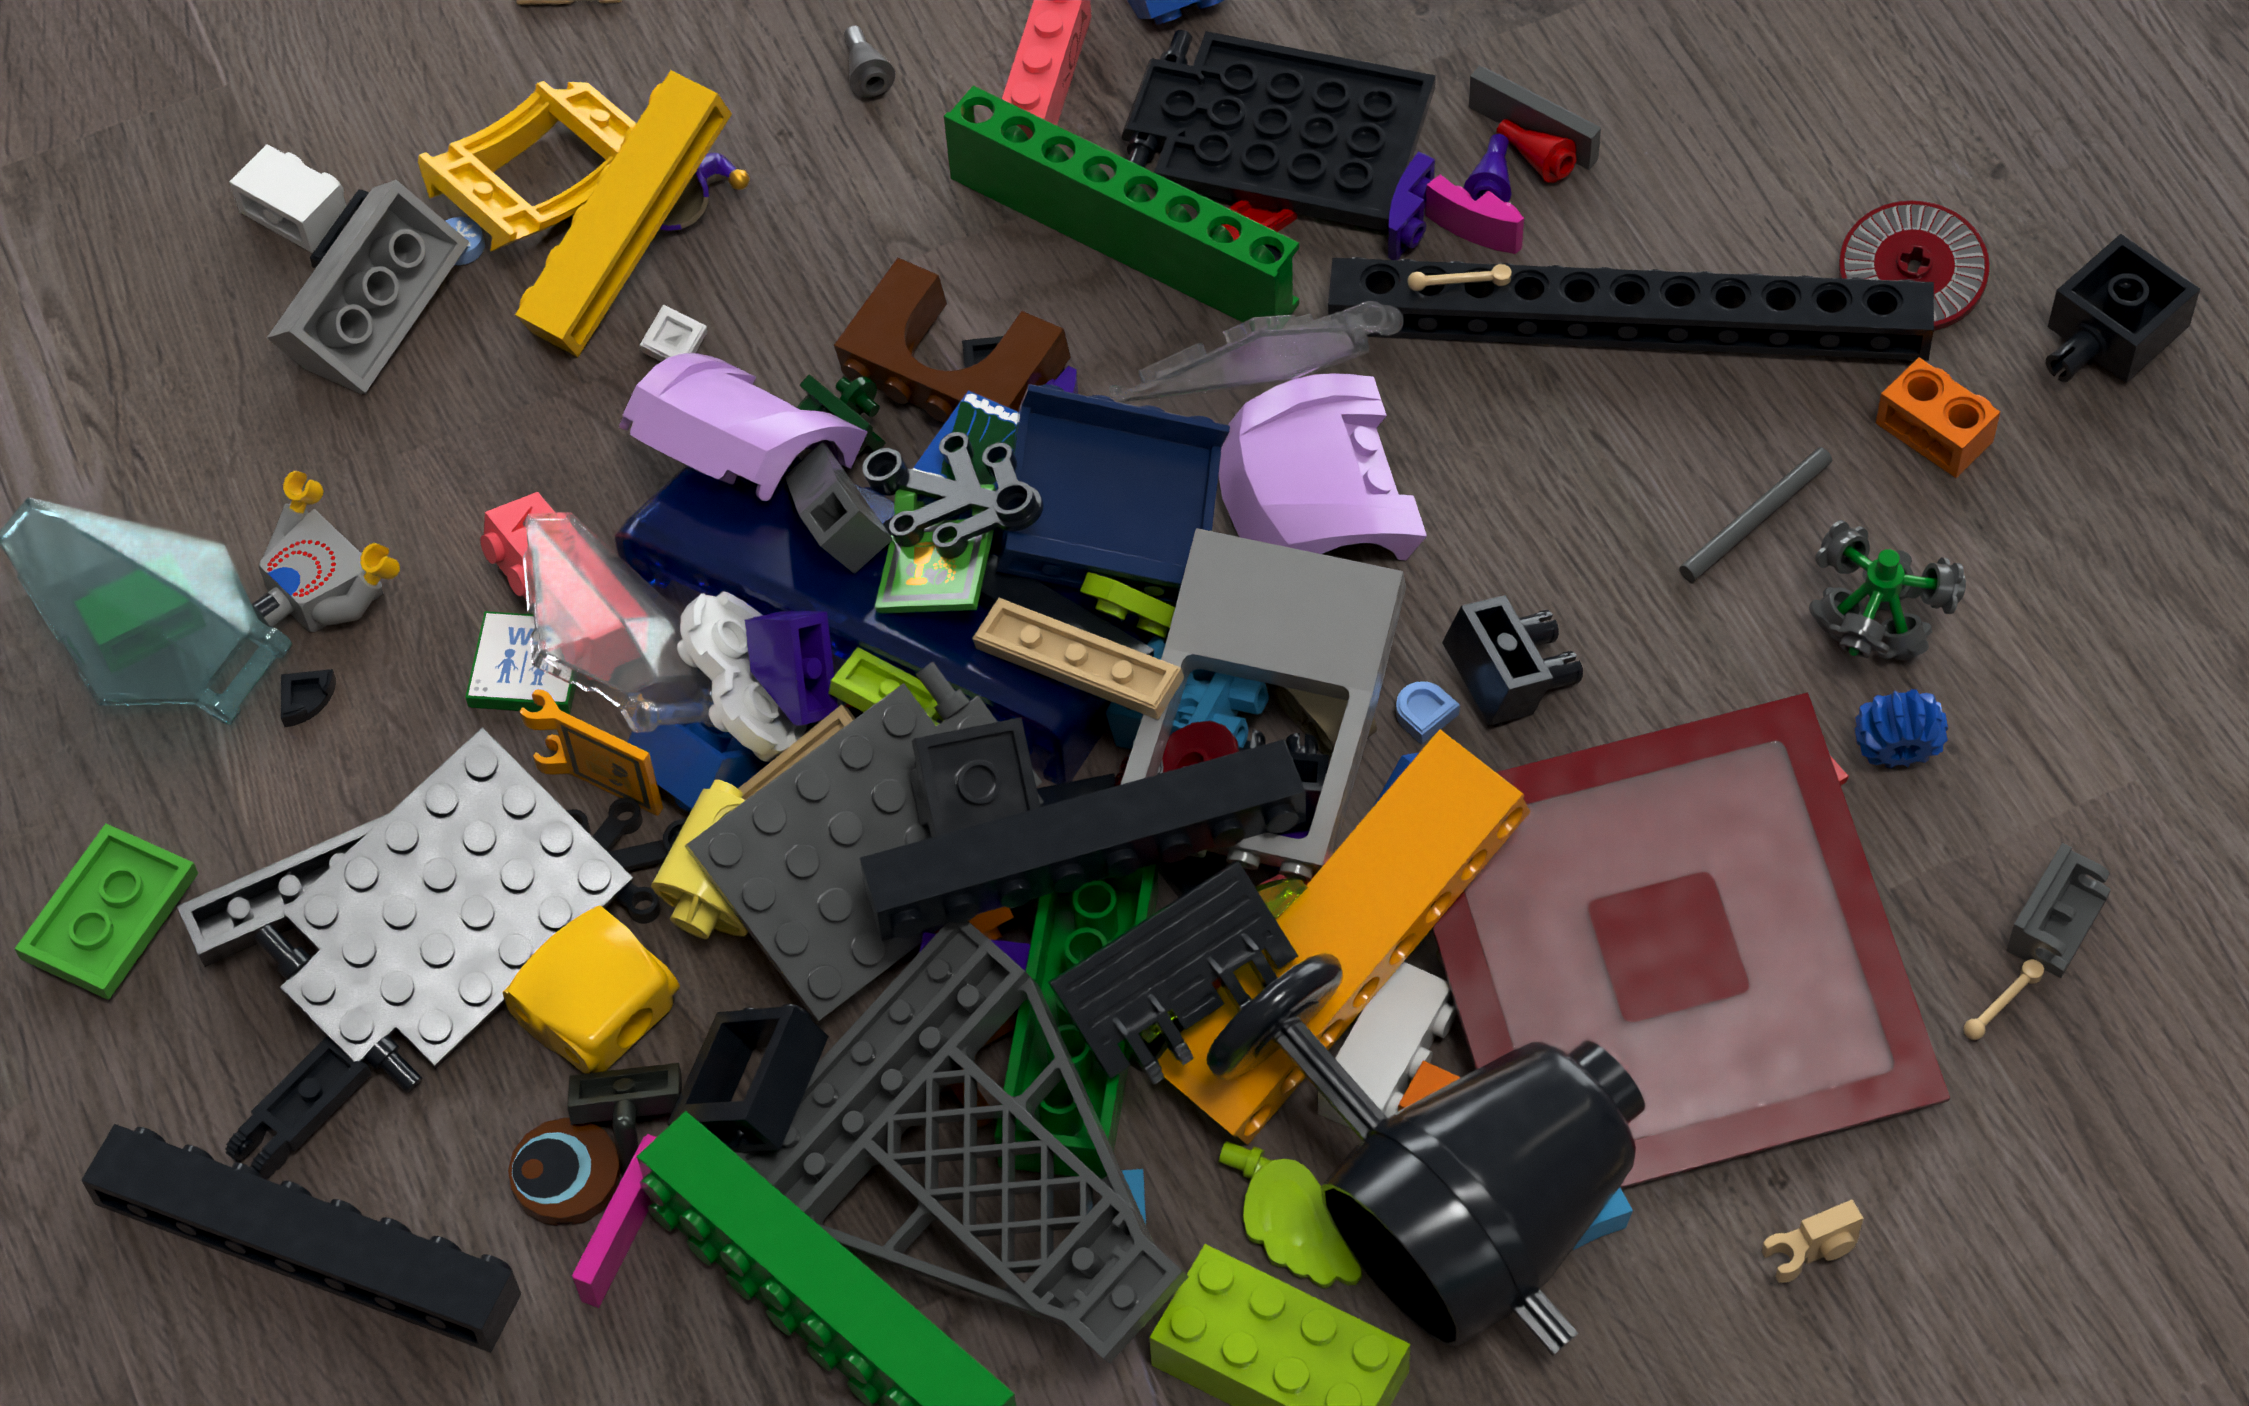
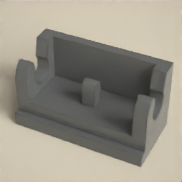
M2062 843L2014 923L2006 951L2025 961L2030 959L2037 960L2043 965L2045 971L2062 978L2109 897L2111 889L2100 882L2105 883L2110 872L2102 865L2072 851V847Z

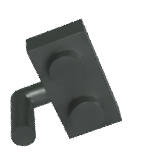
M680 1063L569 1076L567 1107L571 1125L590 1122L599 1125L613 1120V1131L621 1174L623 1176L639 1147L635 1118L641 1116L658 1118L673 1112L682 1092Z

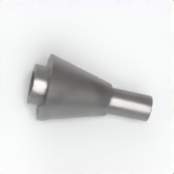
M858 26L847 28L844 32V38L850 49L849 68L852 91L864 98L882 95L894 83V67L867 43L861 28Z

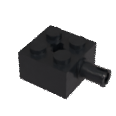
M2118 235L2056 290L2048 328L2064 338L2066 342L2055 352L2047 356V369L2055 376L2065 367L2066 370L2059 375L2058 380L2067 382L2093 359L2127 383L2190 326L2200 288L2124 235Z

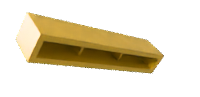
M670 70L663 83L658 84L654 88L649 98V105L638 122L627 130L621 149L612 163L605 166L601 171L596 188L586 204L580 206L575 212L571 227L561 243L550 251L546 259L545 268L537 281L522 295L519 309L515 315L531 333L579 357L731 117V111L718 93Z

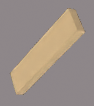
M998 598L972 638L978 650L1159 720L1184 680L1181 667Z

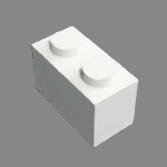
M268 144L229 181L240 213L311 253L315 251L346 207L343 196L344 189L335 177L325 172L320 174L306 166L296 155L289 152L284 154Z

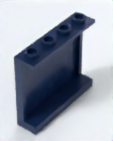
M1029 384L1018 411L1013 453L1017 459L1015 473L1018 481L1027 483L1039 492L1043 500V512L1039 519L1026 529L1020 531L1001 530L996 572L1080 589L1087 573L1090 572L1116 580L1176 607L1195 530L1198 528L1212 531L1221 449L1229 434L1230 426L1215 423L1212 419L1205 416L1186 417L1167 413L1156 406L1144 405L1138 407L1115 402L1112 398L1104 395L1085 396L1066 392L1055 385L1045 384L1037 386Z

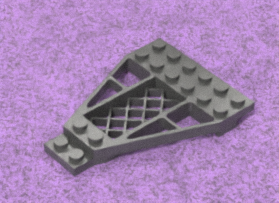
M969 921L946 923L817 1063L780 1150L735 1152L845 1248L1071 1329L1109 1364L1189 1277L1155 1246L1039 985ZM1029 999L1055 1058L1021 1095L1013 1097L1008 1095L976 1065L975 1056L1025 1000ZM1063 1078L1068 1085L1105 1168L1107 1176L1104 1179L1096 1176L1035 1119L1034 1112L1036 1107ZM977 1082L1002 1105L977 1107ZM964 1083V1108L939 1111V1094L948 1084ZM1015 1117L1040 1140L1015 1143ZM1002 1118V1144L977 1146V1120ZM964 1121V1147L939 1149V1123ZM926 1125L925 1151L901 1153V1135L908 1127ZM1041 1153V1180L1015 1182V1155ZM1054 1153L1079 1176L1054 1178ZM1002 1157V1183L976 1185L977 1159ZM964 1160L963 1186L938 1189V1163ZM925 1163V1187L902 1165ZM877 1164H882L918 1199L916 1211L884 1246L823 1225L824 1219L865 1174ZM1080 1189V1216L1054 1218V1191ZM1093 1189L1102 1196L1094 1207ZM1041 1192V1219L1015 1221V1194ZM1002 1196V1223L976 1225V1198ZM963 1199V1223L939 1201ZM941 1220L1007 1283V1286L1002 1290L903 1253L931 1222ZM1073 1229L1054 1250V1231ZM1041 1232V1259L1015 1261V1234ZM1002 1235V1260L977 1237ZM1034 1272L1026 1282L1016 1274Z

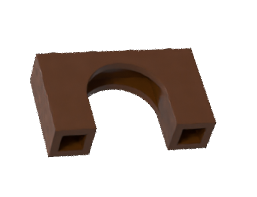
M900 258L896 259L834 344L841 371L851 382L865 376L876 384L877 389L884 391L895 402L900 404L909 402L925 409L930 416L941 422L948 420L968 390L1018 412L1028 385H1045L1049 380L1056 379L1071 358L1064 328L1021 311L995 349L979 363L965 369L953 371L936 370L921 364L914 358L915 350L921 339L945 308L947 302L938 274Z

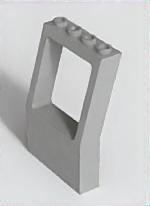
M1196 528L1161 658L1165 662L1181 667L1184 680L1159 720L1143 714L1120 785L1157 775L1188 676L1193 670L1213 671L1347 700L1348 703L1311 828L1306 837L1295 839L1272 833H1264L1243 839L1231 847H1214L1190 854L1189 856L1204 858L1206 851L1226 855V861L1230 864L1239 861L1242 867L1246 869H1258L1259 863L1280 867L1279 873L1285 877L1299 881H1311L1312 875H1316L1334 854L1376 711L1406 591L1403 571Z

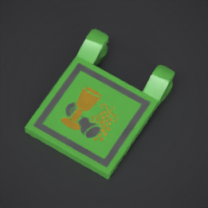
M994 484L981 485V488L996 491ZM899 489L895 495L894 516L902 511L917 510L924 507L925 504L923 501H917L918 494ZM972 508V516L983 512L982 510ZM966 519L944 520L924 529L923 538L917 544L909 547L898 545L891 535L893 540L889 544L875 604L877 613L977 610L994 529L969 539L966 550L955 558L942 557L932 541V535L941 524L947 522L959 523ZM911 526L906 527V528L903 529L902 531H906V530L910 529ZM954 538L948 539L945 543L954 540Z

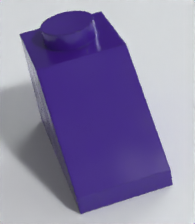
M781 611L745 619L751 673L794 725H805L821 721L838 708L837 698L829 694L831 679L834 677L827 611Z

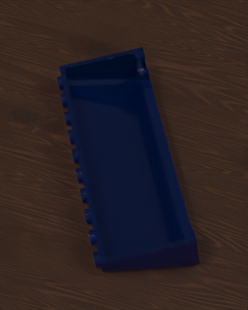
M797 456L786 469L771 499L768 501L760 500L756 496L757 483L737 475L732 485L685 465L636 510L616 533L614 539L625 583L644 593H648L655 582L657 586L665 589L671 580H674L697 592L705 593V595L717 597L723 591L728 592L746 602L762 615L781 611H827L833 655L847 661L857 647L916 678H918L916 673L931 662H934L955 691L961 689L969 701L979 696L997 722L1022 718L1029 755L1034 751L1046 762L1047 768L1043 772L1044 779L1055 784L1071 782L1109 725L1105 712L1111 701L976 649L972 638L990 612L979 604L977 610L877 613L875 604L888 550L883 548L854 574L819 545L799 516L784 477L802 461ZM854 484L882 524L894 516V501L887 499L881 493L875 492L871 487L862 488ZM991 545L989 552L998 557L999 548ZM1037 580L1146 645L1150 638L1155 636L1136 627L1139 620L1136 616L1127 613L1125 620H1120L1096 610L1095 607L1098 599L1080 592V588Z

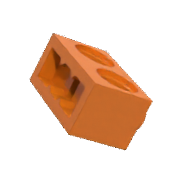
M1918 357L1881 393L1875 424L1957 478L1994 442L2000 411L1994 408L1983 396L1975 395L1954 381L1944 370L1935 368Z

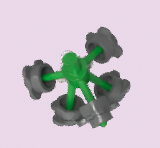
M1844 520L1837 521L1831 526L1829 532L1822 540L1821 549L1815 557L1816 564L1821 568H1826L1829 565L1833 566L1840 574H1850L1861 567L1863 568L1862 575L1865 583L1854 592L1842 587L1826 588L1823 591V598L1821 600L1815 599L1810 603L1809 610L1811 615L1817 620L1819 626L1829 633L1834 640L1840 642L1839 646L1849 652L1851 656L1868 658L1871 651H1877L1878 656L1883 659L1894 657L1898 660H1908L1923 654L1929 649L1926 638L1932 633V627L1929 623L1922 622L1921 618L1915 614L1903 613L1900 600L1907 597L1916 599L1921 596L1922 601L1932 608L1939 609L1942 607L1945 614H1953L1958 602L1963 598L1966 588L1962 564L1953 563L1951 565L1948 558L1941 557L1937 563L1928 564L1921 577L1914 576L1910 567L1912 558L1907 552L1885 549L1879 553L1878 559L1871 561L1868 559L1870 544L1867 540L1868 531L1862 526H1858L1855 529L1851 528ZM1869 595L1870 599L1864 611L1861 600ZM1878 608L1881 610H1891L1892 617L1886 619L1882 624L1873 620Z

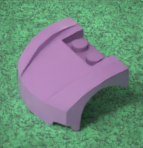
M697 353L678 354L654 366L636 385L619 425V428L627 431L631 426L630 435L715 479L733 485L737 475L757 483L756 496L763 501L771 499L786 469L806 447L814 450L822 442L829 448L839 464L851 469L867 434V431L833 414L822 411L800 410L767 391L754 386L755 376L721 359Z
M1336 373L1310 375L1277 385L1242 406L1228 424L1230 430L1221 449L1218 475L1222 499L1239 537L1323 554L1341 546L1372 543L1393 551L1398 560L1404 561L1410 557L1427 537L1414 496L1398 494L1377 431V427L1387 415L1374 377Z

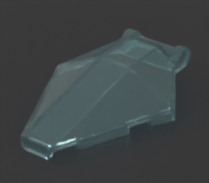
M29 497L0 530V546L18 572L17 578L59 643L62 642L78 667V674L99 706L160 705L161 703L197 705L220 722L231 725L241 713L240 704L276 658H283L293 646L291 640L282 632L273 627H268L259 621L224 544ZM247 639L259 646L222 694L215 693L209 688Z

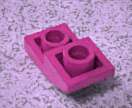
M1441 174L1427 184L1425 216L1433 222L1467 241L1486 248L1516 254L1522 249L1524 217L1521 216L1514 205L1509 202H1503L1490 191L1474 201L1467 190L1461 186H1455Z

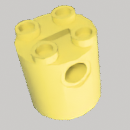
M718 779L714 780L710 789H703L651 885L659 897L675 908L670 917L671 922L682 930L703 939L709 938L713 928L735 936H745L748 933L747 929L684 847L745 801L742 799L743 793L738 788Z

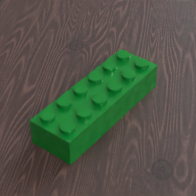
M1157 864L1137 869L1134 873L1125 877H1108L1086 883L1072 892H1055L1040 896L1026 967V973L1039 985L1113 1152L1115 1150L1128 1068L1112 1078L1106 1076L1048 982L1155 913L1159 892ZM1029 999L1025 1000L1018 1009L1003 1089L1008 1095L1013 1097L1021 1095L1055 1058ZM1123 1040L1118 1043V1046L1128 1062H1130L1131 1051ZM1063 1078L1036 1107L1034 1112L1035 1119L1096 1176L1104 1179L1107 1176L1105 1168L1068 1085ZM1015 1117V1143L1040 1140ZM998 1118L994 1137L995 1144H1002V1118ZM1041 1153L1015 1155V1169L1041 1172ZM1054 1153V1174L1079 1176ZM997 1157L998 1166L1002 1168V1157Z

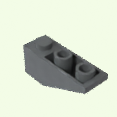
M821 442L784 476L798 514L816 541L824 550L854 574L893 540L824 443Z

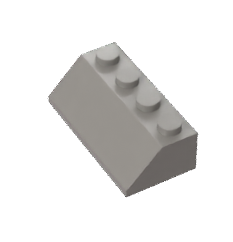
M393 180L374 187L272 329L267 339L304 369L357 393L364 394L470 242L399 181Z

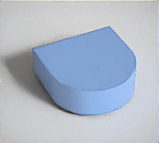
M1414 682L1407 685L1400 691L1396 701L1398 723L1421 745L1436 734L1439 729H1442L1456 718L1460 712V704L1442 688L1430 682Z

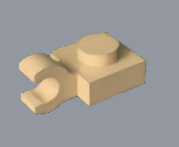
M1853 1199L1802 1220L1800 1228L1797 1230L1771 1235L1763 1243L1762 1254L1764 1258L1775 1253L1788 1255L1791 1261L1777 1268L1776 1279L1779 1283L1790 1282L1801 1273L1804 1260L1806 1264L1823 1257L1827 1261H1831L1849 1253L1858 1242L1863 1217Z

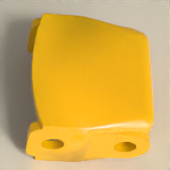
M599 905L578 916L551 936L527 960L511 984L502 993L509 1012L522 1028L546 1048L566 1058L583 1073L590 1074L591 1072L608 1070L671 1010L673 1006L672 996L680 989V985L664 963L649 952L624 924Z

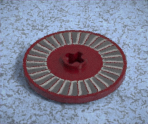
M1910 200L1880 206L1864 215L1853 225L1841 247L1839 276L1845 279L1858 277L1870 280L1899 281L1908 279L1919 282H1934V331L1962 320L1976 307L1987 286L1990 263L1987 248L1982 237L1964 217L1949 208L1935 203ZM1911 260L1920 262L1917 272L1908 271Z

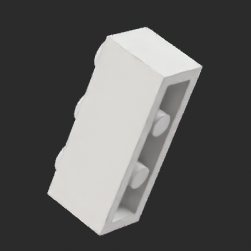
M1406 962L1400 965L1363 1009L1335 1058L1386 1117L1398 1112V1104L1422 1061L1431 1062L1433 1052L1429 1049L1436 1036L1445 1038L1451 1029L1457 1013L1456 1007L1451 1006L1452 993L1448 981ZM1318 1091V1114L1351 1129Z

